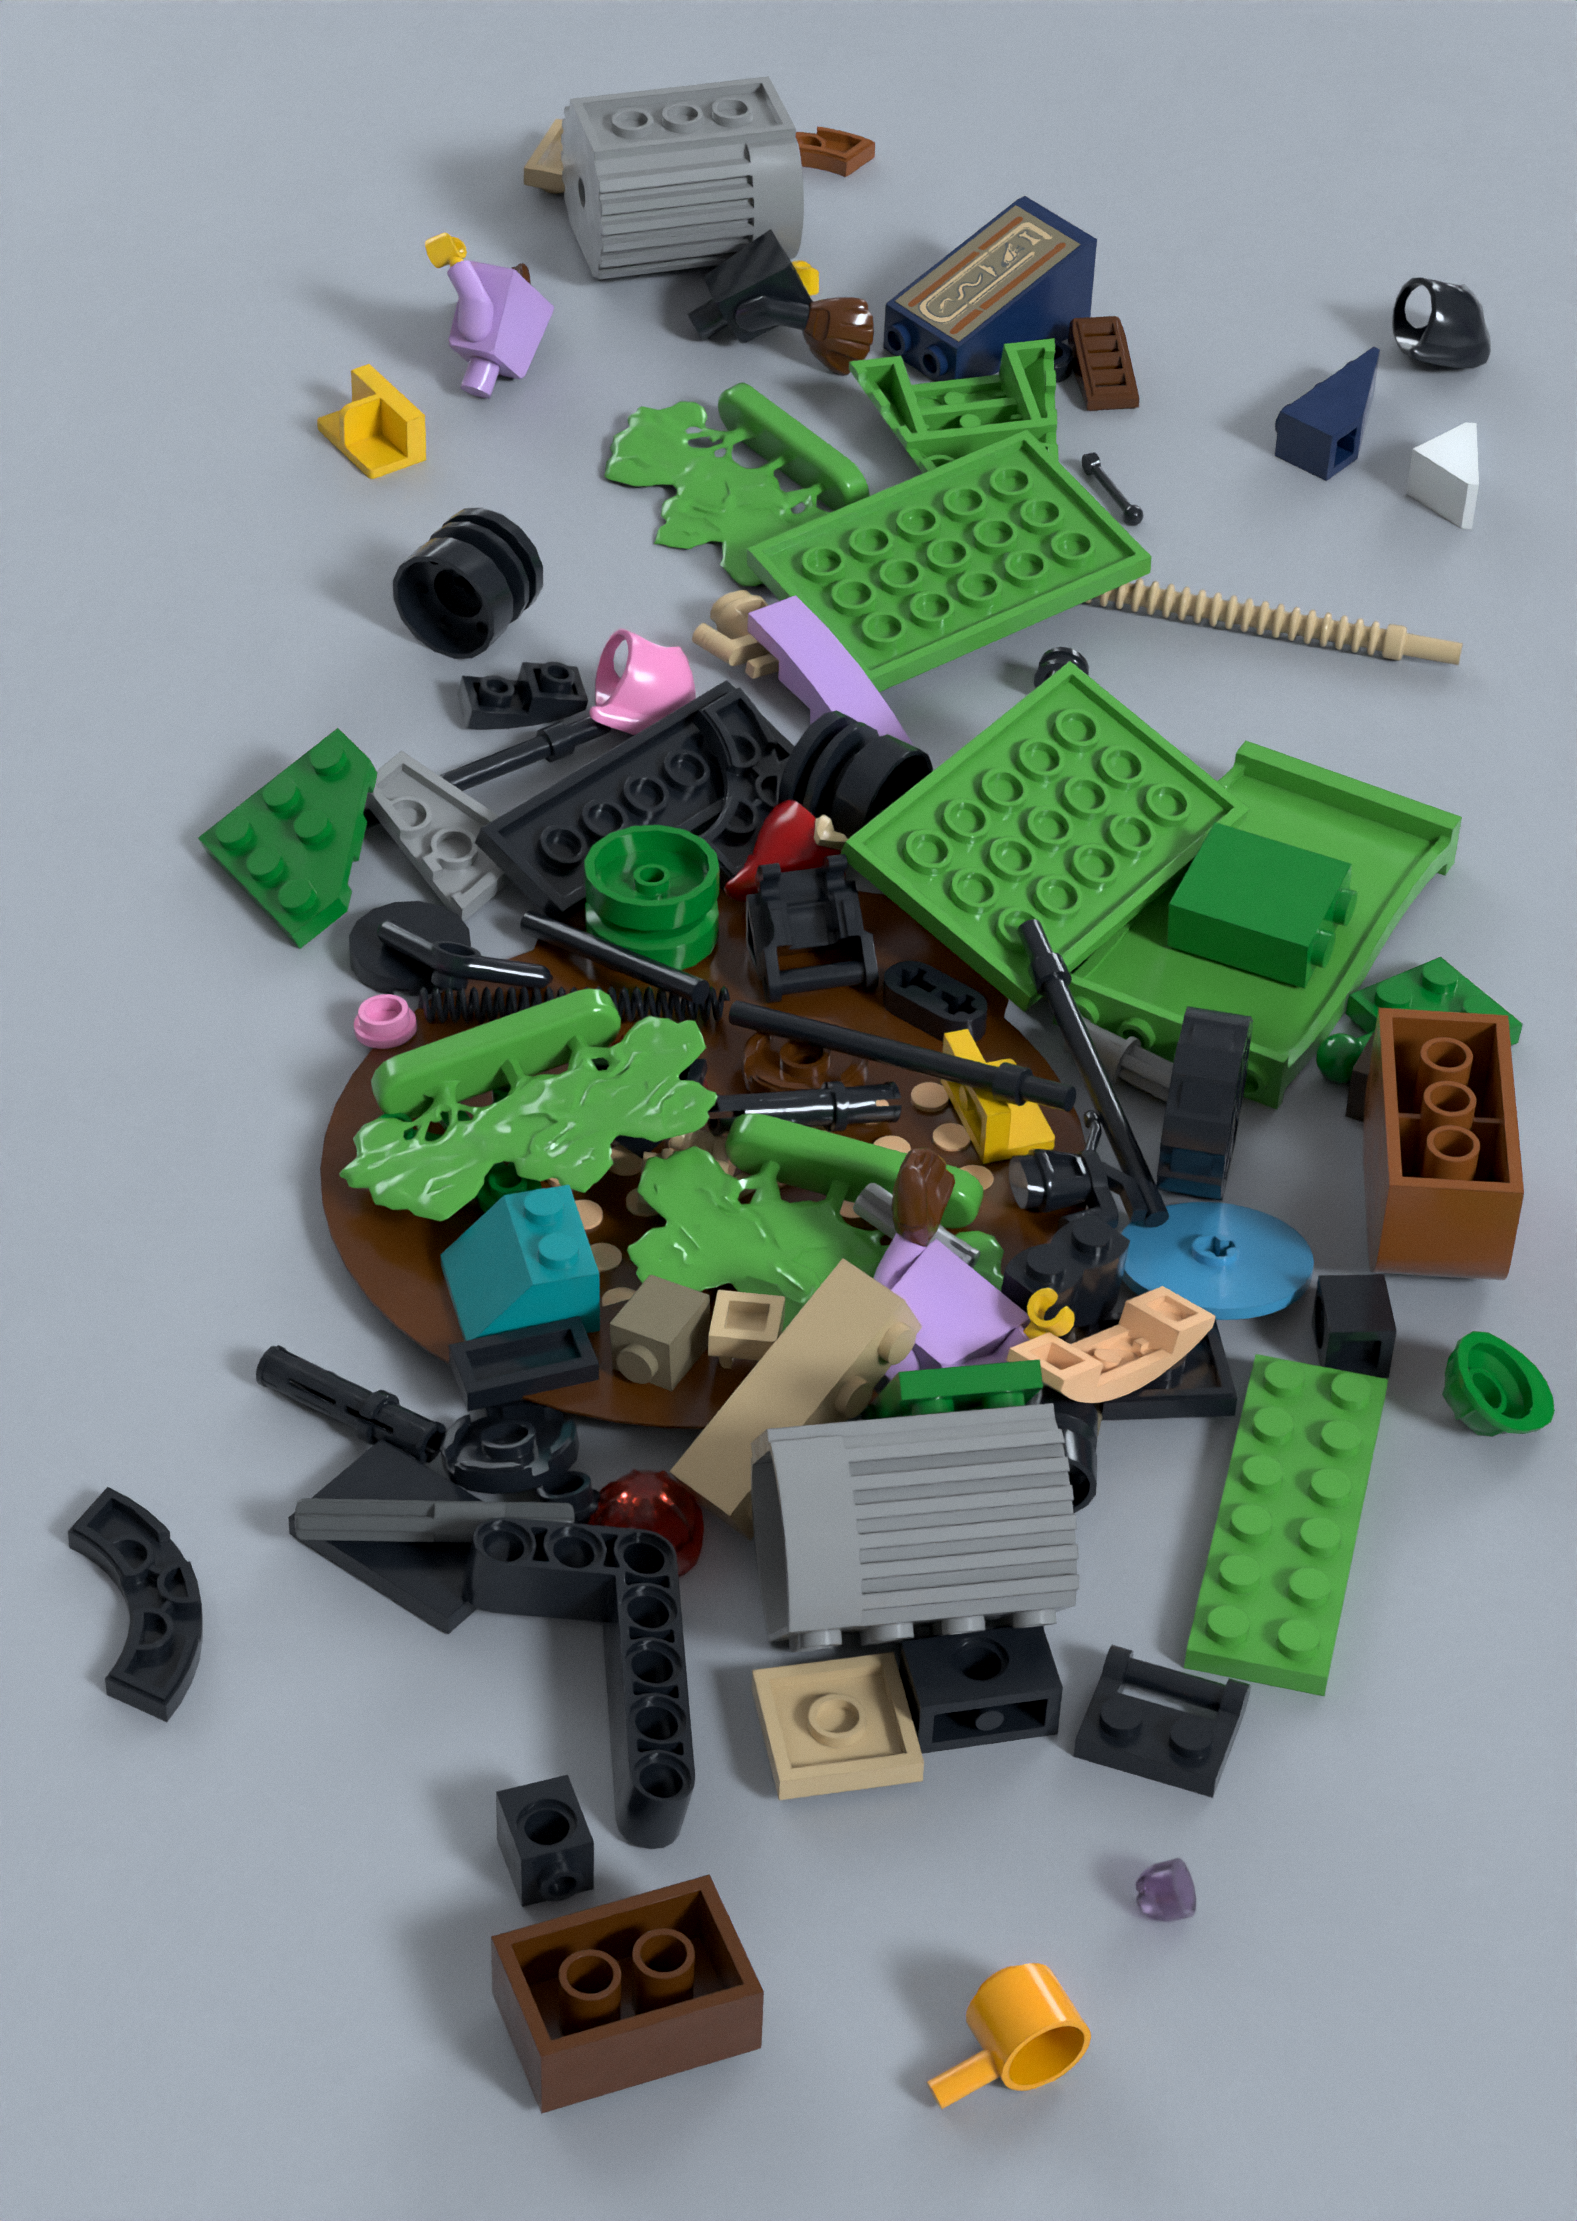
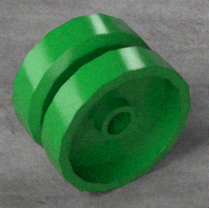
M664 825L631 826L609 833L592 845L584 860L587 901L585 903V930L587 933L679 970L695 966L711 954L719 938V911L717 897L719 896V864L717 853L704 839L685 829Z

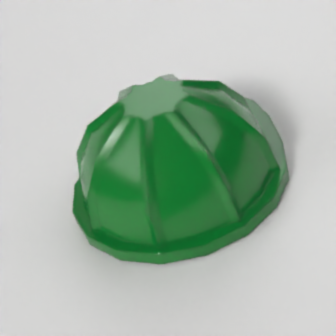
M1472 1331L1457 1341L1454 1351L1448 1357L1445 1370V1387L1442 1393L1447 1404L1454 1412L1456 1420L1464 1422L1477 1435L1490 1437L1507 1433L1526 1434L1536 1432L1551 1423L1555 1412L1553 1395L1539 1369L1524 1354L1504 1340L1488 1332Z

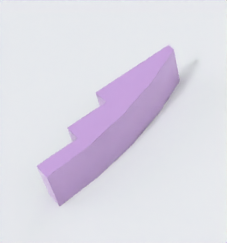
M796 595L748 613V632L779 660L778 679L810 709V725L823 714L837 710L858 722H863L876 729L879 736L888 734L914 746L895 714L863 669L829 628Z

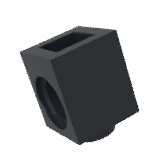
M1385 1275L1318 1276L1311 1324L1320 1366L1379 1378H1389L1397 1330Z
M563 1775L497 1791V1841L521 1906L524 1907L544 1901H561L577 1893L593 1890L594 1841L569 1776Z

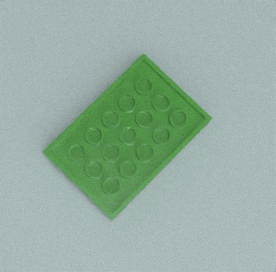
M1028 430L747 548V565L776 598L782 601L796 595L829 628L863 669L878 692L1145 576L1151 572L1152 556Z
M1069 661L846 840L841 854L846 855L849 865L1025 1012L1042 996L1037 993L1028 973V967L1031 962L1017 932L1018 927L1022 923L1032 919L1041 922L1053 952L1063 957L1070 973L1188 871L1214 822L1237 829L1243 824L1250 808Z

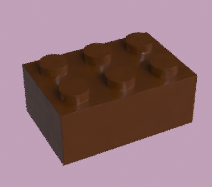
M710 1874L491 1936L492 1994L541 2114L761 2049L764 1991Z

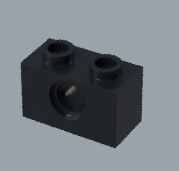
M1003 1625L981 1632L944 1636L931 1635L922 1639L901 1641L899 1673L922 1754L1058 1734L1063 1686L1043 1626L1013 1628L1010 1625Z

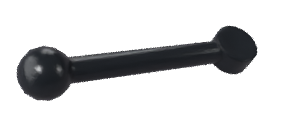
M1095 452L1084 454L1082 456V467L1085 474L1095 476L1123 511L1122 517L1126 524L1130 526L1140 524L1144 517L1141 507L1130 504L1101 468L1100 459Z

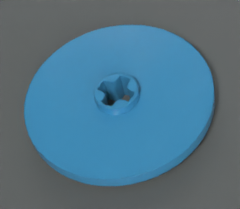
M1189 1202L1168 1205L1166 1208L1169 1213V1219L1164 1224L1150 1228L1145 1225L1144 1221H1133L1121 1232L1123 1236L1130 1240L1122 1280L1137 1295H1142L1164 1286L1216 1316L1215 1320L1249 1319L1282 1310L1302 1297L1312 1281L1313 1254L1302 1235L1278 1218L1248 1207L1218 1202Z

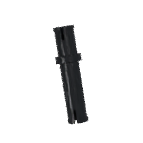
M841 1081L824 1082L821 1089H801L755 1094H717L716 1102L708 1113L731 1111L732 1117L708 1119L707 1125L713 1136H722L723 1134H729L734 1119L742 1114L749 1113L768 1115L808 1127L823 1126L827 1132L844 1131L848 1124L896 1123L900 1118L902 1105L876 1106V1101L899 1099L901 1095L897 1084L893 1081L885 1082L884 1084L845 1087Z
M277 1345V1347L271 1346L261 1357L256 1371V1381L259 1385L272 1388L307 1405L315 1411L356 1429L359 1439L372 1445L383 1439L407 1455L414 1457L422 1464L426 1462L431 1463L440 1453L442 1437L446 1432L445 1425L438 1421L434 1422L401 1406L396 1395L381 1389L372 1392L332 1371L326 1370L287 1351L286 1348Z

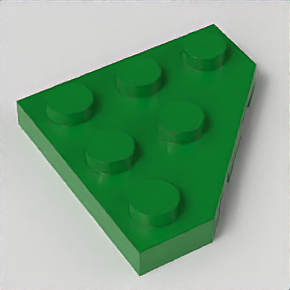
M339 728L335 729L198 837L206 852L299 949L348 912L352 890L348 885L352 863L359 861L367 820L363 815L368 793L374 792L378 774L371 760Z

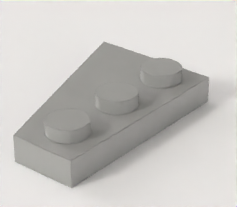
M401 750L377 770L378 774L374 792L367 794L366 805L447 909L459 915L463 922H465L512 881L475 844L480 829L500 816Z

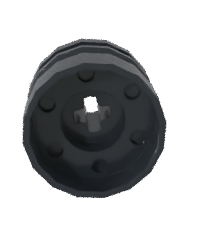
M483 507L464 508L451 516L442 525V528L431 535L428 542L420 546L399 566L393 579V600L404 624L415 638L431 650L453 659L474 658L486 651L506 631L508 625L517 620L523 611L536 601L543 588V565L535 545L525 532L503 514Z
M836 710L820 716L807 728L796 743L783 772L779 787L778 804L786 800H794L806 808L815 818L826 815L831 819L834 831L844 834L849 839L933 771L929 754L891 735L879 736L876 729Z

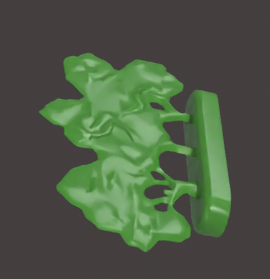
M744 382L723 391L718 398L719 415L728 431L707 428L705 422L708 416L705 408L696 402L680 401L671 407L660 410L644 406L637 408L635 413L628 416L629 427L613 436V442L610 446L612 456L606 461L604 476L609 480L635 487L673 485L677 489V495L665 500L662 504L661 517L666 520V524L659 527L654 544L692 549L697 545H703L710 541L722 542L723 557L720 566L738 584L743 586H758L763 583L747 565L748 547L831 513L816 507L817 499L835 511L870 495L863 474L850 459ZM689 427H698L702 431L687 434L685 430ZM709 437L708 439L711 442L718 439L722 440V443L709 448H693L688 445L690 439ZM743 442L767 460L768 463L759 468L740 466L732 459L733 445ZM721 448L726 449L723 457L715 456L714 451ZM780 470L804 489L789 492L781 490L778 479L774 477V471ZM803 502L805 509L798 514L792 513L791 508Z
M589 988L575 991L396 1055L384 1061L375 1070L371 1079L372 1092L384 1114L401 1112L408 1115L411 1119H417L413 1122H403L397 1118H379L364 1124L353 1138L357 1148V1157L339 1175L347 1180L349 1187L369 1188L375 1205H382L392 1210L408 1209L415 1216L437 1221L448 1219L475 1198L484 1184V1177L493 1164L503 1161L513 1162L517 1175L522 1178L536 1181L556 1178L561 1186L570 1185L572 1190L585 1193L614 1164L611 1158L612 1149L610 1144L617 1136L645 1138L658 1142L663 1139L695 1132L705 1125L710 1117L708 1111L716 1102V1092L709 1091L698 1082L679 1079L680 1073L692 1064L706 1049L703 1036L696 1021L686 1020L677 1024L669 1018L648 1016L636 1022L621 1042L608 1048L616 1040L620 1032L621 1018L614 1002L607 993L602 990ZM604 1058L608 1061L609 1067L606 1070L598 1071L591 1059ZM568 1064V1070L560 1074H540ZM509 1084L511 1086L505 1098L488 1106L471 1107L459 1103ZM458 1111L469 1112L473 1115L472 1120L458 1121ZM448 1113L449 1126L442 1137L435 1141L425 1140L430 1121L433 1123L440 1122L442 1120L440 1114ZM416 1126L418 1131L414 1138L406 1140L403 1137L404 1131Z
M749 1113L742 1114L734 1119L725 1142V1151L728 1159L734 1166L752 1176L737 1179L725 1173L709 1152L696 1146L683 1151H675L667 1159L656 1156L647 1159L637 1192L654 1210L665 1218L667 1223L665 1227L652 1228L647 1231L636 1243L629 1245L627 1249L631 1261L638 1267L636 1275L642 1284L651 1274L699 1292L731 1283L738 1292L785 1296L783 1332L843 1258L874 1279L876 1269L889 1245L880 1244V1239L885 1234L880 1230L867 1231L852 1227L843 1220L840 1210L844 1200L855 1203L862 1190L870 1183H876L893 1195L896 1178L907 1153L772 1116ZM946 1164V1169L955 1177V1185L940 1225L950 1229L963 1228L972 1223L979 1212L984 1196L983 1187L978 1179L969 1172ZM777 1182L827 1196L825 1200L818 1202L808 1200L789 1203L781 1199ZM744 1189H756L750 1204H741L738 1200L739 1194ZM967 1231L956 1234L957 1238L962 1239L980 1251V1257L973 1269L1001 1292L1004 1277L1001 1274V1260L1004 1250L995 1237L981 1231Z

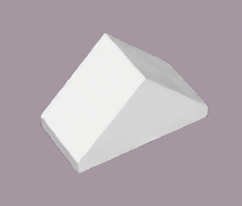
M1465 422L1413 448L1406 494L1459 528L1472 530L1479 488L1477 423Z

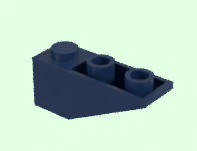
M1372 347L1355 360L1349 361L1342 369L1323 382L1317 383L1313 389L1296 401L1282 408L1275 422V431L1277 432L1276 457L1325 481L1358 459L1374 396L1380 349Z

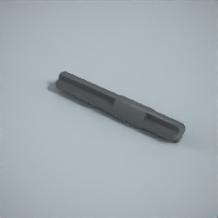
M302 1498L298 1500L295 1508V1532L297 1538L301 1540L472 1543L475 1529L481 1522L491 1518L506 1517L574 1523L575 1513L573 1506L569 1503Z

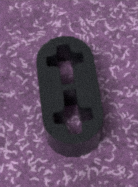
M898 962L886 970L883 984V1004L885 1009L892 1015L942 1042L944 1033L964 1029L969 1030L975 1042L985 1035L988 1003L985 997L978 991L922 962Z

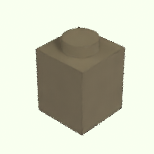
M650 1274L610 1322L613 1369L620 1371L632 1382L638 1384L649 1382L673 1391L708 1348V1335L711 1325L709 1295Z

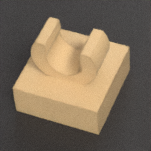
M718 1290L708 1335V1356H718L721 1366L731 1369L733 1358L758 1360L759 1362L782 1334L785 1318V1296Z

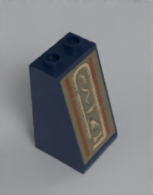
M1027 196L1017 199L886 303L883 348L895 356H901L904 362L935 382L991 376L998 373L1004 344L1052 338L1062 342L1068 339L1070 321L1074 318L1091 316L1097 239Z

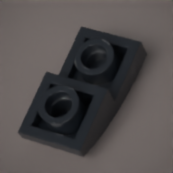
M522 662L517 680H508L493 675L486 677L462 676L457 692L467 729H511L549 723L585 711L588 704V698L578 667L567 666L559 662H547L545 664Z

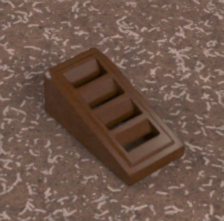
M1118 316L1072 319L1069 324L1068 346L1073 351L1072 368L1086 409L1097 411L1138 408L1140 398L1126 335L1120 318ZM1116 384H1119V386H1102V387H1096V386H1099V385H1116Z

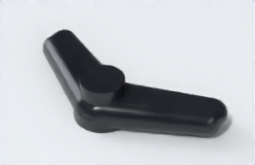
M391 920L382 922L377 928V936L382 943L432 968L431 982L444 989L450 987L452 990L458 991L462 987L466 990L469 979L533 989L536 986L539 989L545 988L553 981L550 970L540 964L481 956V953L473 947L451 941L434 942Z

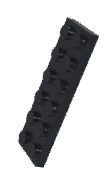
M725 680L483 826L478 833L475 844L547 917L563 922L585 908L587 901L584 860L592 845L609 833L631 826L664 825L685 829L699 836L714 825L723 807L724 784L722 773L710 744L694 725L693 721L701 708L736 688L728 680ZM763 716L776 740L777 745L774 750L781 772H784L786 763L795 746Z

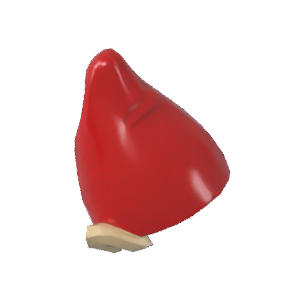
M786 800L776 805L765 819L758 834L753 854L748 855L743 868L726 883L724 887L725 893L732 900L746 902V895L757 893L755 875L759 865L779 863L781 873L819 868L822 866L825 856L841 854L845 841L848 839L844 834L834 831L832 821L826 815L815 818L798 802Z

